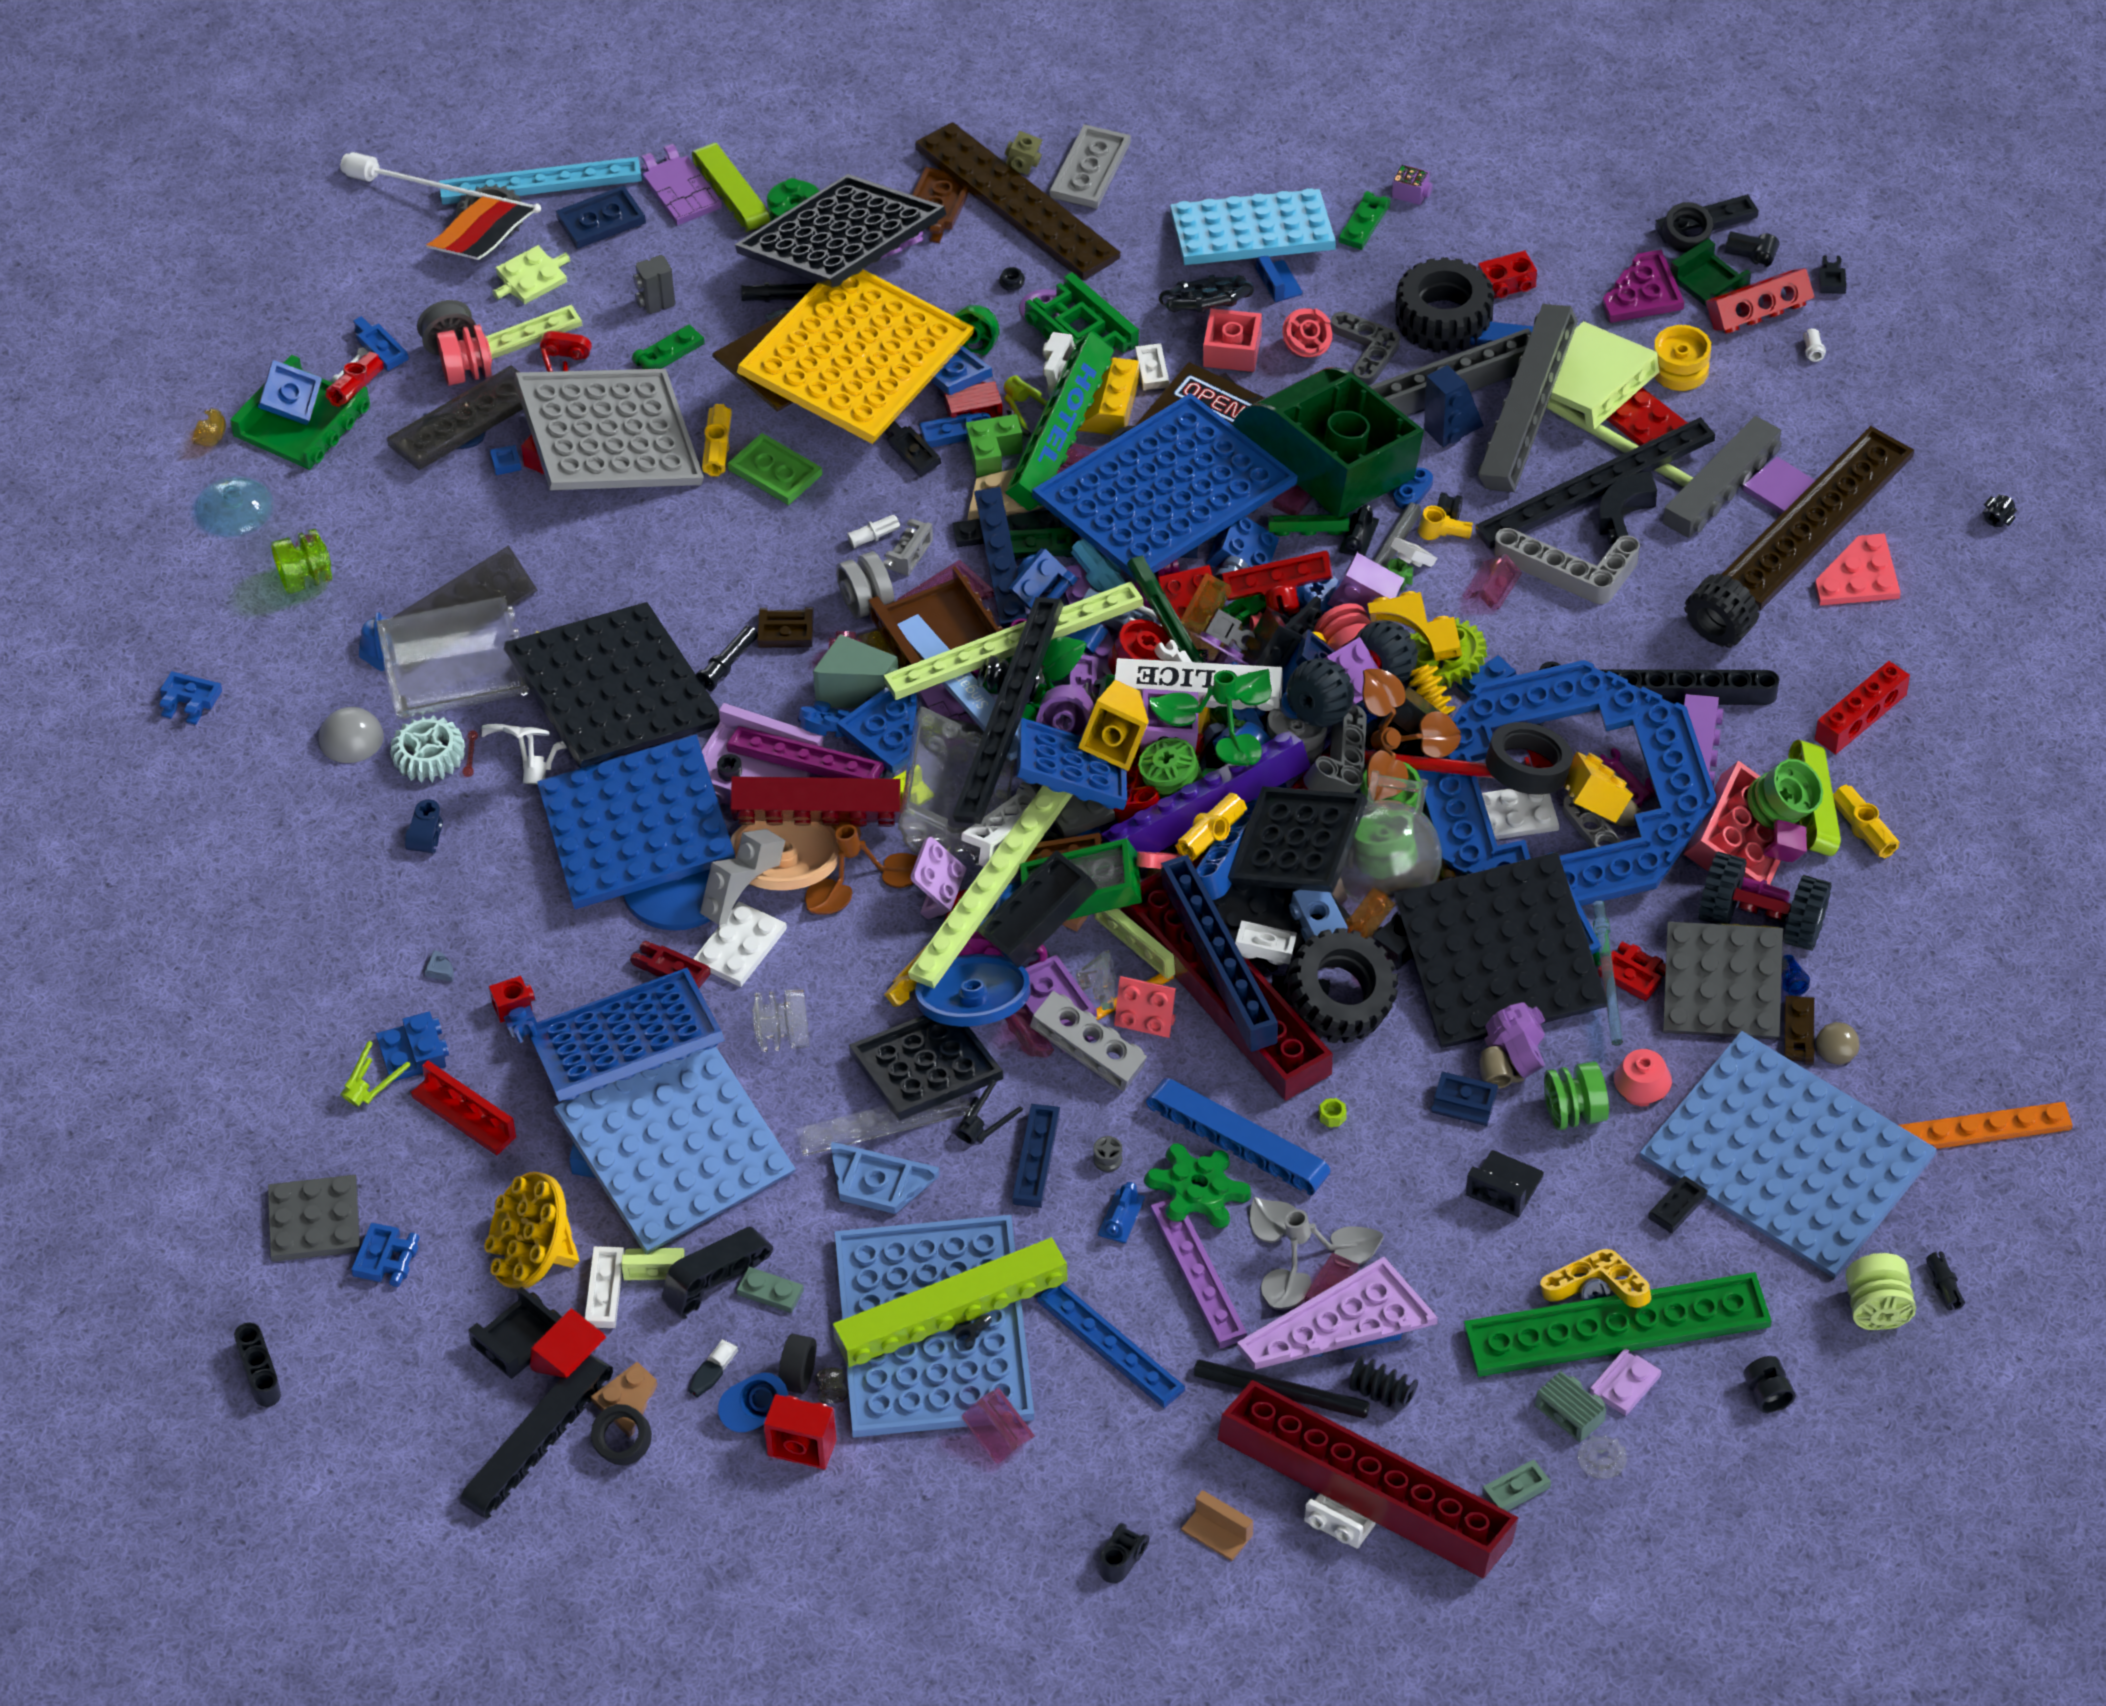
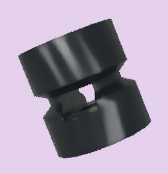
M1776 1356L1761 1357L1751 1362L1743 1372L1749 1389L1753 1392V1397L1761 1412L1768 1414L1783 1410L1794 1402L1796 1393L1790 1380L1786 1378V1372L1779 1358Z

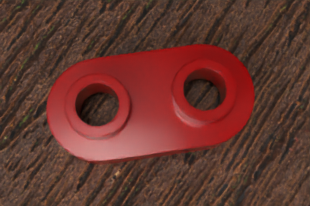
M547 331L542 336L540 348H544L548 356H564L581 360L589 357L592 343L582 335Z

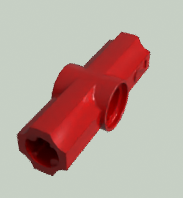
M369 352L357 362L347 363L344 366L343 375L326 389V398L329 399L331 405L340 407L342 404H346L383 370V361L379 358L378 354Z

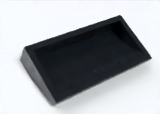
M1056 850L977 931L1005 958L1019 968L1098 887L1088 874Z

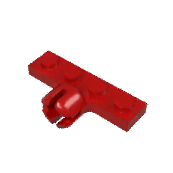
M1327 550L1222 573L1226 599L1228 601L1264 595L1266 606L1283 615L1284 607L1285 612L1288 611L1289 616L1297 613L1300 609L1297 595L1298 587L1333 579L1329 552Z

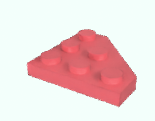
M1885 533L1858 536L1815 580V589L1820 606L1900 599L1901 593Z

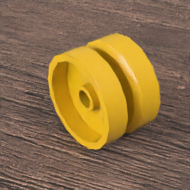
M1674 325L1659 332L1654 342V351L1657 352L1659 373L1654 377L1655 380L1663 387L1675 391H1688L1702 385L1709 374L1711 341L1707 334L1690 325Z

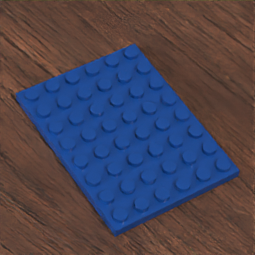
M1189 393L1032 489V497L1135 580L1127 566V562L1131 558L1143 555L1154 574L1297 483L1298 476L1193 394Z

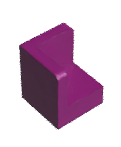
M1777 820L1774 823V842L1764 849V856L1785 862H1794L1807 852L1806 827Z

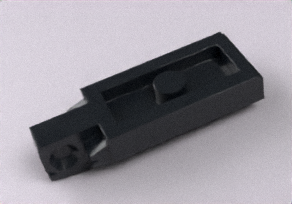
M893 421L886 429L885 433L889 436L887 437V442L920 477L941 464L940 456L911 426L901 428Z

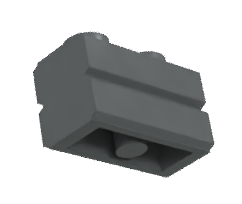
M659 255L651 258V260L636 263V274L633 275V281L639 291L635 293V299L639 308L644 307L648 314H653L661 311V309L675 306L672 268L665 256Z

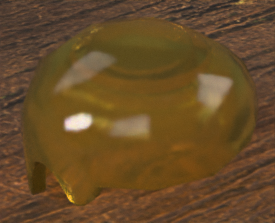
M210 407L209 410L204 412L208 415V419L197 422L192 439L195 445L213 447L224 437L226 430L225 418L219 409Z

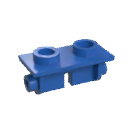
M1126 1182L1120 1189L1117 1188L1098 1236L1126 1244L1145 1200V1196L1138 1194L1136 1184Z

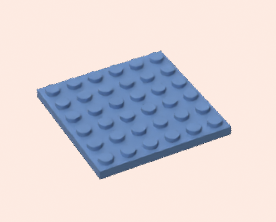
M717 1047L709 1050H698L682 1060L674 1059L668 1061L655 1070L647 1069L638 1072L628 1080L619 1079L608 1083L603 1089L589 1090L581 1093L576 1099L564 1101L556 1105L553 1110L645 1255L791 1175L796 1170Z

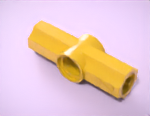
M715 404L712 408H709L707 427L704 431L705 447L702 470L711 477H719L726 469L732 411L724 404Z
M1845 784L1837 789L1833 794L1835 806L1852 825L1851 831L1853 835L1864 839L1878 857L1885 859L1891 856L1899 848L1900 842L1880 820L1877 807L1866 803L1852 786Z
M1229 793L1211 811L1198 814L1194 818L1193 827L1175 845L1178 853L1182 856L1188 854L1190 860L1194 861L1215 840H1225L1229 835L1230 826L1247 809L1245 801L1237 794Z

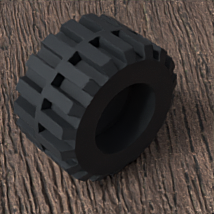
M1711 574L1705 578L1686 599V606L1684 607L1687 613V620L1691 622L1692 628L1701 637L1720 647L1737 645L1757 623L1760 615L1758 613L1759 607L1755 603L1756 600L1749 593V590L1742 586L1738 580H1733L1730 576H1723L1722 574Z

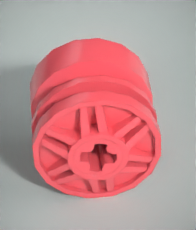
M480 324L473 326V338L470 336L468 327H464L462 330L463 340L459 341L454 330L436 333L439 355L448 386L464 383L465 370H470L474 380H478L479 367L482 368L484 378L492 377L491 351L488 339L484 335Z
M1347 603L1325 612L1317 621L1314 632H1320L1324 636L1327 645L1337 651L1354 641L1357 633L1364 626L1372 622L1362 606L1355 603Z

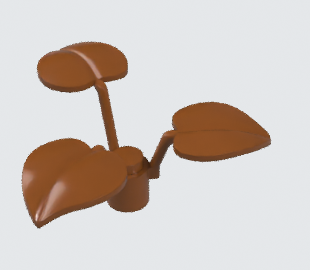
M1382 669L1363 670L1362 697L1365 707L1375 716L1382 717L1388 715L1384 723L1379 725V730L1375 731L1371 736V745L1377 752L1371 756L1368 762L1367 787L1371 801L1376 802L1401 793L1407 785V768L1402 761L1395 760L1396 754L1391 751L1396 749L1400 742L1422 739V752L1432 758H1441L1449 755L1458 747L1461 740V732L1448 715L1438 711L1430 712L1421 719L1419 724L1421 734L1401 736L1395 728H1387L1396 714L1395 707H1399L1405 702L1404 686L1395 675Z
M839 822L838 826H831L835 830L839 849V878L837 882L826 878L810 885L805 895L807 911L826 915L838 912L849 904L853 892L850 886L842 885L844 882V858L856 857L860 849L864 851L876 868L883 872V882L893 888H905L914 884L911 880V873L918 856L909 853H895L886 857L884 865H881L866 847L865 841H860V827L850 825V822Z

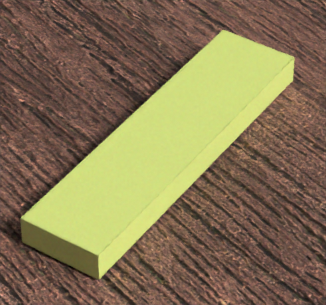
M569 305L488 335L486 337L492 359L540 342L543 334L547 331L567 332L582 326V320L573 306Z
M1118 908L1094 914L1095 919L1161 975L1167 979L1175 975L1174 955Z

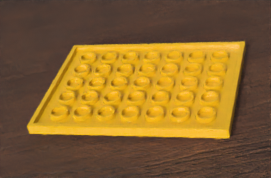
M862 269L860 273L850 276L837 287L832 288L817 283L738 365L737 373L873 444L973 335L974 326Z

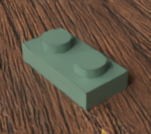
M749 1267L737 1288V1295L792 1313L804 1291V1286Z
M1533 1459L1483 1486L1482 1493L1490 1503L1509 1511L1550 1489L1551 1480Z

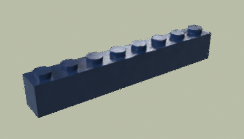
M1188 854L1161 863V884L1250 1052L1277 1044L1278 1022Z

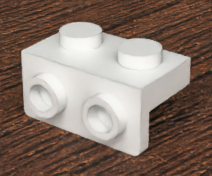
M1319 1494L1315 1501L1310 1499L1306 1504L1304 1518L1306 1523L1357 1549L1376 1525L1375 1522L1322 1494Z

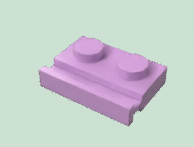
M1624 1349L1592 1385L1590 1394L1598 1395L1604 1403L1627 1416L1660 1378L1661 1370L1638 1355L1633 1356L1629 1353L1628 1349Z

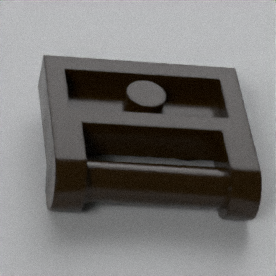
M805 607V610H768V608H759L758 648L812 647L814 608Z

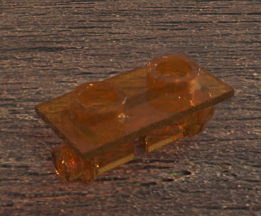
M1373 887L1346 922L1348 927L1347 933L1356 930L1361 932V937L1365 939L1368 936L1371 937L1396 903L1389 899L1385 892Z

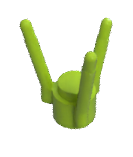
M1011 376L1003 386V390L1007 393L1004 400L1009 403L1011 409L1017 414L1020 425L1028 430L1015 401L1023 402L1029 396L1046 406L1048 401L1041 397L1042 393L1024 382L1019 376Z
M368 1041L340 1095L356 1107H359L362 1102L369 1104L375 1095L410 1067V1063H404L373 1090L368 1092L367 1090L370 1086L362 1080L372 1062L371 1058H367L372 1046V1042Z

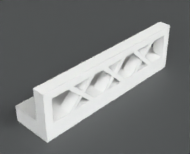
M1020 791L985 816L981 824H974L962 833V841L980 847L979 865L983 867L986 865L1028 807V805L1019 804L1021 802L1030 804L1035 796ZM977 835H987V837L982 838Z

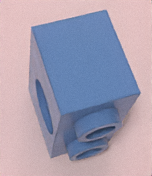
M1309 890L1293 892L1289 908L1295 920L1299 919L1303 927L1301 932L1305 942L1313 935L1318 936L1321 931L1327 929L1333 933L1336 928H1345L1347 933L1348 927L1330 892ZM1319 914L1323 919L1315 920L1311 915Z

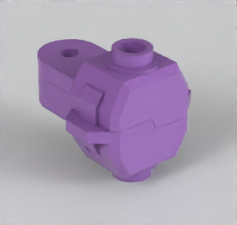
M1524 1002L1509 1005L1493 1015L1485 1026L1488 1032V1036L1485 1037L1488 1047H1501L1523 1078L1545 1067L1538 1049L1539 1043L1545 1036L1541 1025L1545 1022L1541 1011L1537 1007L1533 1009L1528 1007Z

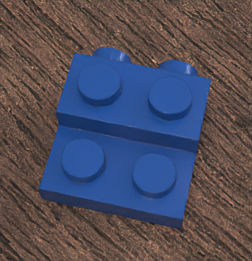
M430 1011L403 1018V1026L376 1033L388 1076L404 1063H410V1067L392 1082L423 1074L422 1065L428 1060L440 1069L446 1067L445 1057L449 1056L445 1039L439 1040L438 1035L442 1034L441 1025L438 1017L432 1019Z

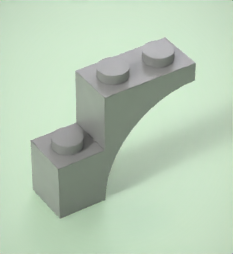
M768 829L743 832L736 858L712 862L700 913L718 925L727 924L736 900L747 885L764 871L780 865L785 840Z

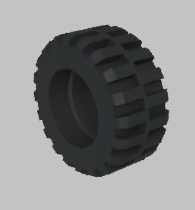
M1441 257V260L1427 259L1426 263L1419 262L1413 266V270L1411 268L1407 270L1399 280L1396 290L1395 321L1401 334L1404 337L1407 336V340L1413 345L1418 343L1419 348L1424 350L1431 348L1436 353H1440L1441 350L1454 353L1459 348L1463 351L1470 348V337L1473 336L1475 338L1476 345L1477 339L1482 336V330L1487 331L1490 322L1493 321L1494 291L1491 281L1480 269L1477 271L1475 265L1471 263L1465 264L1461 259L1448 260L1449 257ZM1435 301H1451L1461 306L1453 309H1439L1428 304Z
M1336 928L1333 933L1327 929L1321 931L1318 936L1313 935L1300 947L1285 972L1286 977L1283 980V989L1287 990L1284 995L1285 1001L1292 1006V1009L1319 1039L1325 1036L1328 1037V1042L1337 1043L1339 1039H1342L1343 1043H1351L1356 1037L1360 1040L1367 1037L1371 1031L1374 1032L1393 1007L1392 1004L1397 997L1398 991L1395 987L1398 985V975L1392 974L1395 969L1393 961L1386 959L1387 951L1382 946L1378 948L1374 945L1376 940L1370 936L1367 939L1361 937V932L1352 930L1351 933H1346L1345 928ZM1325 967H1338L1351 973L1358 980L1362 988L1363 1002L1355 1005H1345L1332 1000L1325 994L1319 984L1318 970Z

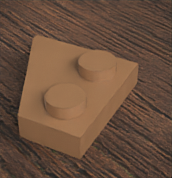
M636 1362L592 1395L591 1399L601 1411L615 1404H624L637 1409L643 1415L647 1407V1401L652 1397L657 1387V1380L641 1364ZM619 1418L614 1421L628 1437L633 1435L636 1426L633 1420Z

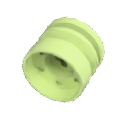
M1889 1253L1871 1254L1852 1262L1846 1269L1845 1278L1848 1293L1851 1296L1852 1315L1858 1326L1867 1330L1894 1329L1906 1324L1913 1318L1916 1312V1304L1910 1287L1911 1279L1905 1259Z

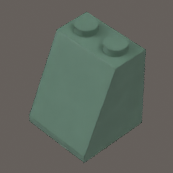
M840 634L813 670L815 700L827 702L831 705V708L860 707L866 702L868 697L875 696L887 687L884 683V675L898 670L897 656Z

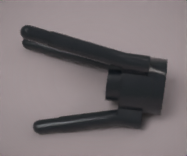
M995 1080L989 1083L980 1099L974 1097L962 1121L955 1129L956 1136L970 1145H973L976 1140L983 1143L990 1134L1023 1110L1021 1106L1017 1107L984 1131V1121L977 1114L996 1085Z

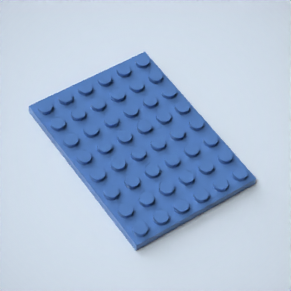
M1741 1031L1641 1150L1640 1158L1677 1181L1685 1175L1708 1190L1706 1199L1831 1277L1836 1278L1934 1158L1937 1148Z
M1003 1215L835 1231L842 1320L1015 1252L1012 1216ZM1021 1299L1008 1304L1003 1309H995L981 1315L980 1317L989 1314L992 1322L979 1334L975 1344L969 1349L965 1348V1340L969 1336L963 1335L960 1339L956 1340L955 1330L961 1325L973 1324L979 1318L957 1324L948 1331H940L927 1336L920 1342H912L902 1346L892 1353H884L874 1357L865 1364H857L852 1367L847 1365L853 1437L1035 1420Z

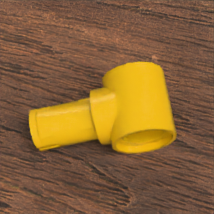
M1431 505L1424 509L1417 530L1420 537L1425 540H1434L1439 536L1445 537L1446 535L1470 539L1473 523L1451 519L1441 507Z

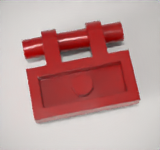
M1622 941L1618 946V952L1613 950L1598 968L1599 977L1646 1002L1661 984V975L1665 976L1666 964L1663 963V959L1656 955L1652 957L1642 952L1641 947L1635 944L1629 945Z

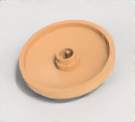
M755 821L754 825H742L730 839L736 857L743 832L768 829L785 840L780 865L764 871L749 883L763 889L794 890L813 885L830 875L839 863V849L835 830L831 826L822 825V822H811L809 826H797L792 821H783V825L772 826L767 825L766 821Z

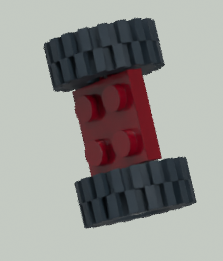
M1718 851L1706 878L1700 902L1699 920L1720 925L1730 924L1737 904H1739L1738 908H1741L1742 911L1757 914L1758 910L1765 911V915L1774 920L1785 922V918H1788L1784 933L1785 944L1813 951L1823 926V920L1825 919L1832 883L1803 875L1798 883L1792 904L1741 890L1746 871V859Z

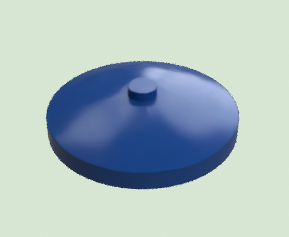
M710 870L623 895L624 902L629 911L638 920L654 928L678 931L699 927L711 921L700 913Z
M971 954L956 957L935 988L917 982L915 992L918 1008L926 1017L945 1025L967 1027L990 1024L1014 1014L1029 999L1031 988L1028 972L1022 965L1017 968L1003 956Z

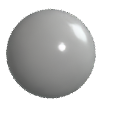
M344 707L334 711L324 720L319 731V746L321 751L334 761L341 763L360 762L371 757L379 750L383 743L384 732L378 719L369 711L359 707Z

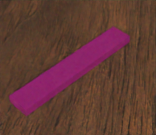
M741 726L737 727L726 744L728 752L829 778H879L884 771L883 762Z

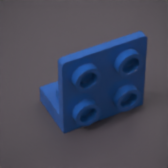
M1245 516L1217 534L1206 564L1217 567L1229 556L1240 557L1248 564V567L1271 563L1279 538Z

